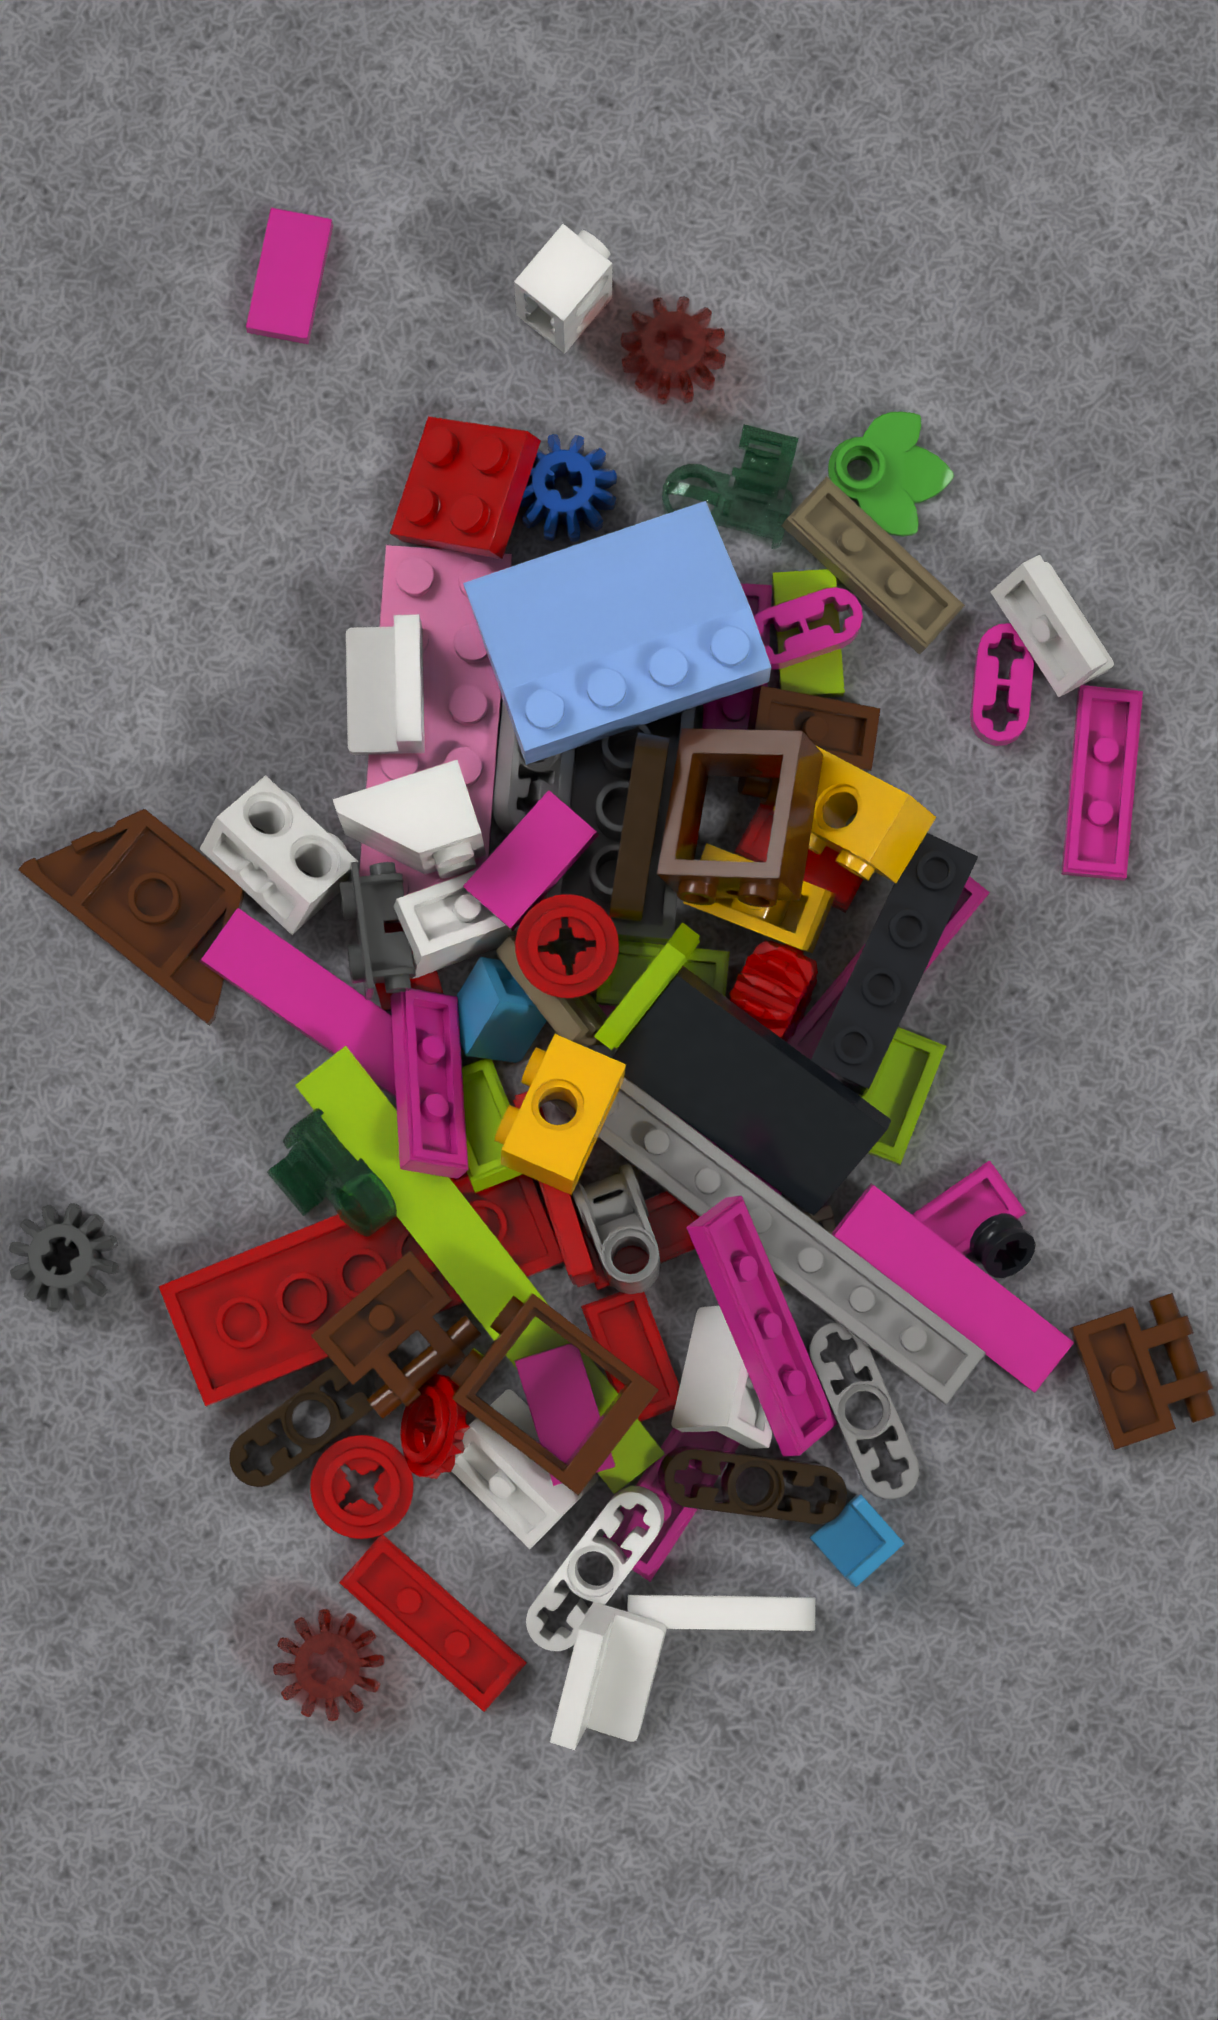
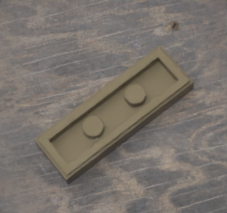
M827 476L781 525L918 654H921L965 606Z

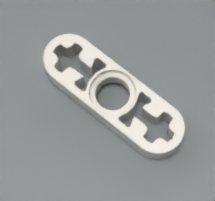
M629 1486L619 1490L610 1499L528 1610L526 1617L527 1630L532 1640L538 1646L550 1651H562L572 1647L575 1644L578 1628L589 1610L583 1599L604 1605L608 1602L657 1537L663 1526L664 1508L656 1494L644 1487ZM638 1503L647 1510L643 1521L650 1528L647 1531L639 1526L633 1528L620 1546L623 1549L632 1551L631 1556L626 1557L620 1547L610 1538L624 1519V1515L617 1508L621 1505L630 1510ZM603 1529L609 1539L598 1536V1530ZM591 1551L606 1555L613 1565L612 1579L608 1583L599 1586L585 1582L579 1575L577 1568L580 1556ZM565 1580L572 1592L581 1598L566 1620L573 1629L569 1631L567 1628L560 1627L555 1633H552L544 1626L548 1620V1615L542 1608L546 1607L548 1610L554 1611L560 1606L570 1592V1589L559 1586V1582Z
M628 1595L627 1612L665 1624L667 1629L814 1631L816 1598Z

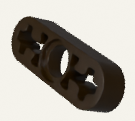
M643 733L637 734L609 917L642 921L670 737Z
M336 1365L332 1366L234 1441L229 1455L233 1473L240 1481L254 1487H266L276 1483L372 1412L374 1409L366 1400L368 1396L363 1392H358L347 1399L345 1403L353 1408L354 1412L343 1420L340 1409L334 1399L321 1391V1388L331 1380L334 1383L336 1392L341 1391L351 1383ZM378 1376L374 1384L379 1389L385 1382ZM305 1401H319L327 1407L330 1413L328 1429L317 1438L303 1437L296 1431L293 1424L295 1410ZM278 1419H281L285 1434L293 1443L300 1446L302 1451L291 1458L288 1448L284 1446L270 1458V1462L274 1467L271 1473L265 1475L259 1469L248 1473L243 1466V1463L249 1458V1453L245 1447L253 1440L256 1444L263 1447L278 1438L279 1436L271 1431L269 1427Z
M683 1446L669 1452L662 1460L658 1471L659 1485L663 1493L670 1500L688 1508L811 1524H824L839 1516L847 1500V1489L842 1477L833 1469L812 1462ZM695 1459L696 1469L706 1474L721 1476L720 1462H728L721 1478L723 1499L714 1500L719 1488L707 1484H693L691 1493L685 1494L684 1485L674 1480L676 1470H686L689 1460ZM760 1467L768 1475L769 1490L766 1496L759 1502L744 1503L736 1492L737 1478L747 1468ZM791 1470L786 1482L796 1486L810 1487L814 1483L815 1476H820V1485L830 1489L829 1499L819 1500L815 1510L810 1511L809 1501L798 1496L784 1495L785 1483L782 1471ZM784 1495L785 1508H777Z

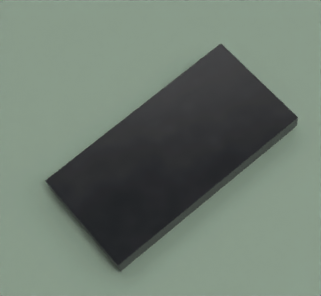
M682 966L611 1056L612 1059L626 1064L624 1077L813 1216H815L878 1142L891 1123L889 1117L684 966Z

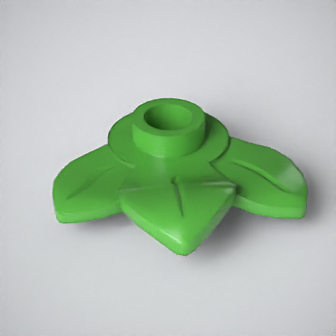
M889 412L875 418L863 437L850 438L840 443L832 452L828 463L829 479L851 500H856L858 506L889 535L901 537L912 536L918 532L919 522L915 503H921L935 497L954 478L953 471L943 460L932 452L916 445L920 436L921 416L910 412ZM862 460L869 465L871 474L864 480H856L849 475L847 466L852 461Z

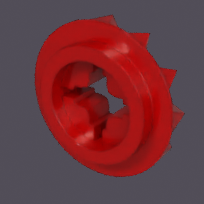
M561 894L542 900L527 912L517 931L515 952L522 973L534 987L551 996L575 998L598 989L611 975L618 958L619 939L612 919L601 906L583 896ZM561 918H568V927L572 928L575 938H585V941H596V947H586V951L576 953L575 964H572L573 975H567L566 965H563L560 955L550 954L549 951L539 952L538 946L549 945V942L559 939V929H562Z
M435 1374L418 1389L422 1395L404 1409L400 1430L401 1445L408 1468L419 1477L437 1479L441 1473L451 1472L455 1465V1455L463 1453L465 1450L462 1440L464 1433L470 1429V1426L466 1424L465 1417L468 1411L452 1399L459 1386L451 1381L449 1376Z
M368 1435L350 1436L332 1444L315 1464L310 1482L312 1503L321 1520L338 1534L355 1539L374 1538L396 1527L406 1515L413 1498V1474L408 1468L405 1457L389 1442ZM345 1464L351 1471L356 1470L362 1476L371 1471L375 1472L381 1466L385 1469L378 1476L380 1480L373 1487L378 1495V1501L383 1505L380 1510L373 1503L369 1504L362 1498L354 1503L350 1502L344 1508L341 1507L340 1503L347 1498L346 1494L352 1487L346 1479L348 1475L342 1469Z

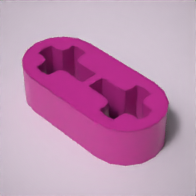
M833 587L764 609L757 613L754 619L761 639L764 635V626L767 624H774L778 632H785L796 627L800 631V634L789 637L784 641L781 654H774L770 646H764L772 667L771 670H775L841 649L852 643L859 634L863 613L861 604L856 596L848 590ZM833 603L837 612L848 610L851 615L844 620L843 632L834 634L830 625H824L809 630L807 625L821 619L824 614V605Z
M1010 623L998 624L988 629L979 642L975 657L970 711L971 727L978 738L994 746L1008 745L1017 740L1025 730L1030 714L1034 659ZM1002 638L1012 640V650L1022 652L1023 659L1013 660L1009 669L1008 679L998 678L999 660L997 657L988 656V649L997 648ZM997 690L1007 691L1006 710L1009 713L1017 714V721H1009L1002 732L993 730V721L982 716V711L992 709L996 701Z

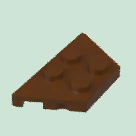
M146 809L118 820L112 827L100 832L93 831L71 841L72 844L40 859H30L21 865L18 870L26 878L207 1025L210 1026L216 1019L225 979L202 964L200 960L236 909H241L245 891L228 875Z

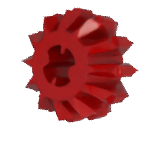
M771 940L769 942L764 941L756 946L752 955L747 957L745 966L738 973L737 981L729 993V1000L784 1041L788 1042L789 1038L794 1035L800 1020L804 1018V1012L812 1000L811 995L817 984V961L803 955V951L791 945H783Z

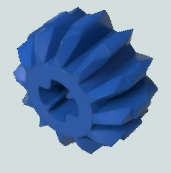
M552 434L548 436L549 454L545 455L538 448L520 503V507H529L522 516V522L526 528H531L545 518L544 539L553 541L557 536L559 525H567L570 541L576 542L580 540L579 521L583 520L589 528L598 531L603 527V519L596 509L606 511L615 508L616 497L605 489L617 483V475L615 470L599 469L606 459V453L602 448L594 449L586 456H582L584 437L575 435L571 440L569 450H561L558 435ZM567 477L568 483L573 486V497L561 499L559 491L554 490L556 478Z

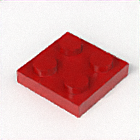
M428 416L390 534L400 541L410 544L503 559L541 440L524 430Z

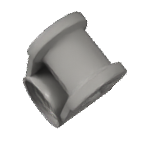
M630 1163L621 1165L618 1174L585 1186L578 1182L572 1197L587 1237L592 1239L602 1269L610 1285L618 1291L628 1294L641 1293L652 1287L658 1279L661 1269L658 1244L647 1218L649 1216L648 1210ZM627 1246L640 1247L649 1255L648 1264L638 1273H622L613 1264L614 1257L619 1250Z

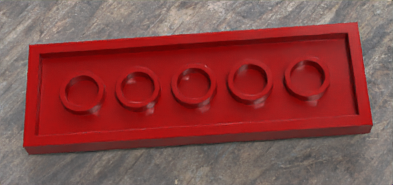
M467 1171L458 1179L450 1178L528 1278L564 1263L558 1242L531 1177L522 1174L476 1193ZM382 1197L158 1286L206 1407L328 1359L329 1356L311 1335L409 1251L414 1254L452 1299L437 1314L462 1305L464 1301Z

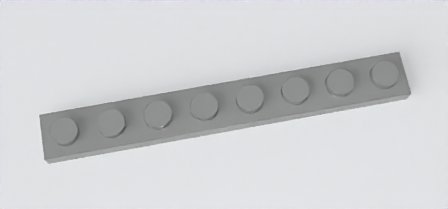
M624 1077V1081L598 1139L699 1217L725 1197L742 1196L774 1274L946 1405L986 1352L649 1094ZM560 1099L549 1100L573 1119L575 1111L569 1103Z

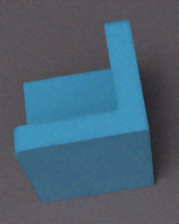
M480 957L456 996L458 997L460 1043L466 1056L513 1063L520 1062L547 1021L502 961L498 959Z
M861 1494L852 1498L845 1505L839 1516L822 1525L809 1537L853 1587H857L905 1544Z

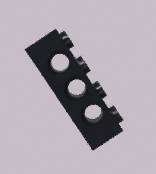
M929 833L925 835L897 883H894L811 1058V1061L838 1081L864 1097L873 1082L978 859V856Z

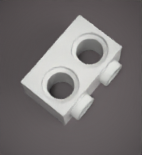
M562 224L514 281L517 316L564 354L612 299V262L608 260L611 255L609 250L589 232L581 230L577 235Z
M266 775L216 817L200 847V850L291 935L340 892L339 883L348 880L351 862H358L348 852L346 846L338 837L327 833L301 808L294 796L287 791L281 790ZM254 827L263 830L265 833L256 830ZM300 869L308 872L311 876L304 874Z

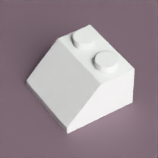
M458 760L332 799L345 835L425 875L438 871L440 878L457 876L476 867L475 859L486 855L482 833Z

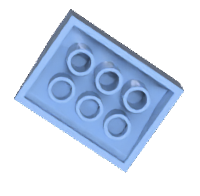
M706 501L463 583L526 765L769 682L772 668L748 600Z

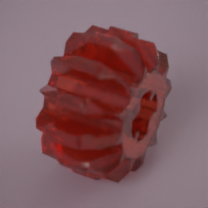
M681 296L678 299L676 311L668 312L666 302L661 297L654 299V318L645 312L636 310L631 316V322L637 331L623 332L621 335V347L632 352L622 359L623 372H640L635 381V390L639 393L648 391L655 383L658 384L657 402L661 404H667L670 399V388L679 389L680 397L684 403L692 402L694 399L692 381L702 389L711 390L715 385V378L709 369L724 368L726 362V354L715 349L725 340L724 330L717 327L706 328L712 318V312L708 307L698 310L692 317L688 315L689 298ZM668 340L682 342V351L679 352L678 360H668L665 358L664 348H668Z
M322 1609L319 1611L318 1616L319 1634L316 1635L308 1620L300 1617L294 1621V1625L305 1642L300 1644L291 1638H280L277 1646L282 1651L295 1655L296 1658L295 1662L275 1664L273 1671L275 1675L280 1676L296 1674L298 1681L285 1687L281 1692L285 1700L294 1698L303 1689L309 1693L302 1705V1715L310 1717L315 1712L320 1698L325 1699L327 1719L329 1721H336L340 1716L339 1696L342 1695L349 1708L357 1713L364 1708V1703L353 1687L358 1685L374 1693L379 1690L381 1683L376 1678L362 1674L363 1667L376 1668L384 1665L385 1657L383 1654L362 1656L360 1648L372 1643L377 1638V1634L373 1629L363 1632L355 1641L350 1638L349 1635L357 1622L355 1614L347 1613L341 1622L339 1631L336 1632L333 1631V1615L331 1610ZM332 1647H335L344 1655L338 1662H346L345 1675H333L327 1682H323L315 1675V1672L320 1670V1667L312 1668L313 1656L315 1653L324 1655Z

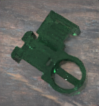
M744 424L739 449L746 451L741 469L733 467L732 474L729 475L713 471L701 464H686L676 468L668 475L663 485L662 507L664 513L668 514L675 511L670 504L669 495L706 501V503L715 506L711 511V515L717 529L718 526L770 538L773 539L771 549L779 548L785 534V529L781 525L789 517L792 507L793 496L786 488L799 438ZM749 443L779 450L781 454L749 447ZM731 477H735L733 487L729 486ZM687 478H700L706 481L716 492L678 481ZM779 489L785 490L783 500L777 499Z
M316 1108L290 1128L283 1139V1143L287 1149L291 1146L293 1147L287 1156L270 1168L267 1173L302 1216H305L328 1198L341 1220L359 1234L367 1237L371 1236L396 1217L397 1208L395 1201L385 1184L368 1167L364 1160L360 1158L357 1161L338 1140L322 1119L324 1112Z

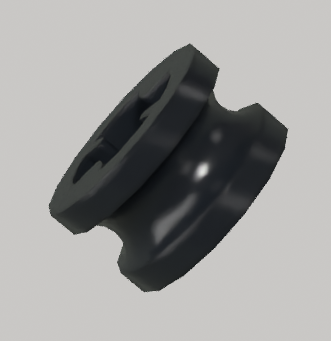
M1008 1213L991 1216L982 1222L970 1239L972 1255L982 1263L985 1271L994 1278H1006L1016 1274L1030 1262L1035 1252L1036 1243L1033 1236L1023 1229L1017 1217Z

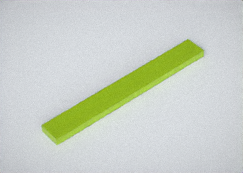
M344 1046L295 1085L494 1341L499 1334L490 1325L513 1295L524 1303L528 1296L533 1293L548 1304L449 1177L400 1169L397 1110L347 1046ZM535 1316L507 1352L506 1356L517 1369L515 1360L570 1342ZM580 1351L601 1417L618 1393L592 1359ZM637 1418L611 1452L616 1467L597 1473L615 1494L665 1455V1453Z

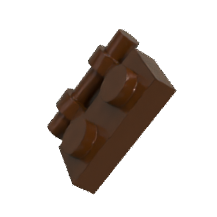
M759 686L753 688L747 730L803 731L816 746L865 772L872 771L881 708ZM739 777L738 793L759 797L761 804L775 807L780 778Z
M409 1251L311 1336L352 1385L358 1382L370 1370L374 1369L385 1384L366 1400L378 1415L384 1419L400 1404L403 1403L408 1407L422 1394L418 1389L446 1365L452 1369L466 1357L462 1351L482 1334L466 1315L445 1332L433 1316L449 1304L452 1299L414 1254ZM418 1330L430 1345L403 1369H400L389 1354Z
M1173 1293L1149 1301L1157 1326L1141 1331L1132 1306L1069 1328L1112 1450L1176 1429L1168 1407L1170 1403L1184 1399L1192 1423L1216 1415L1208 1390L1213 1389V1385L1208 1371H1200L1188 1335L1194 1333L1188 1315L1181 1317ZM1161 1344L1165 1346L1176 1377L1175 1381L1160 1385L1148 1349Z

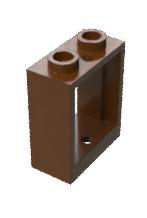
M681 728L657 875L677 893V897L680 900L696 905H712L716 902V898H738L744 904L763 908L775 906L777 900L800 901L823 760L821 751L803 731ZM708 776L780 778L766 862L694 860Z
M531 1293L524 1303L513 1295L490 1325L499 1334L484 1355L473 1348L451 1376L450 1380L459 1386L452 1399L579 1496L658 1392V1389L535 1294ZM535 1316L625 1385L566 1463L476 1395Z

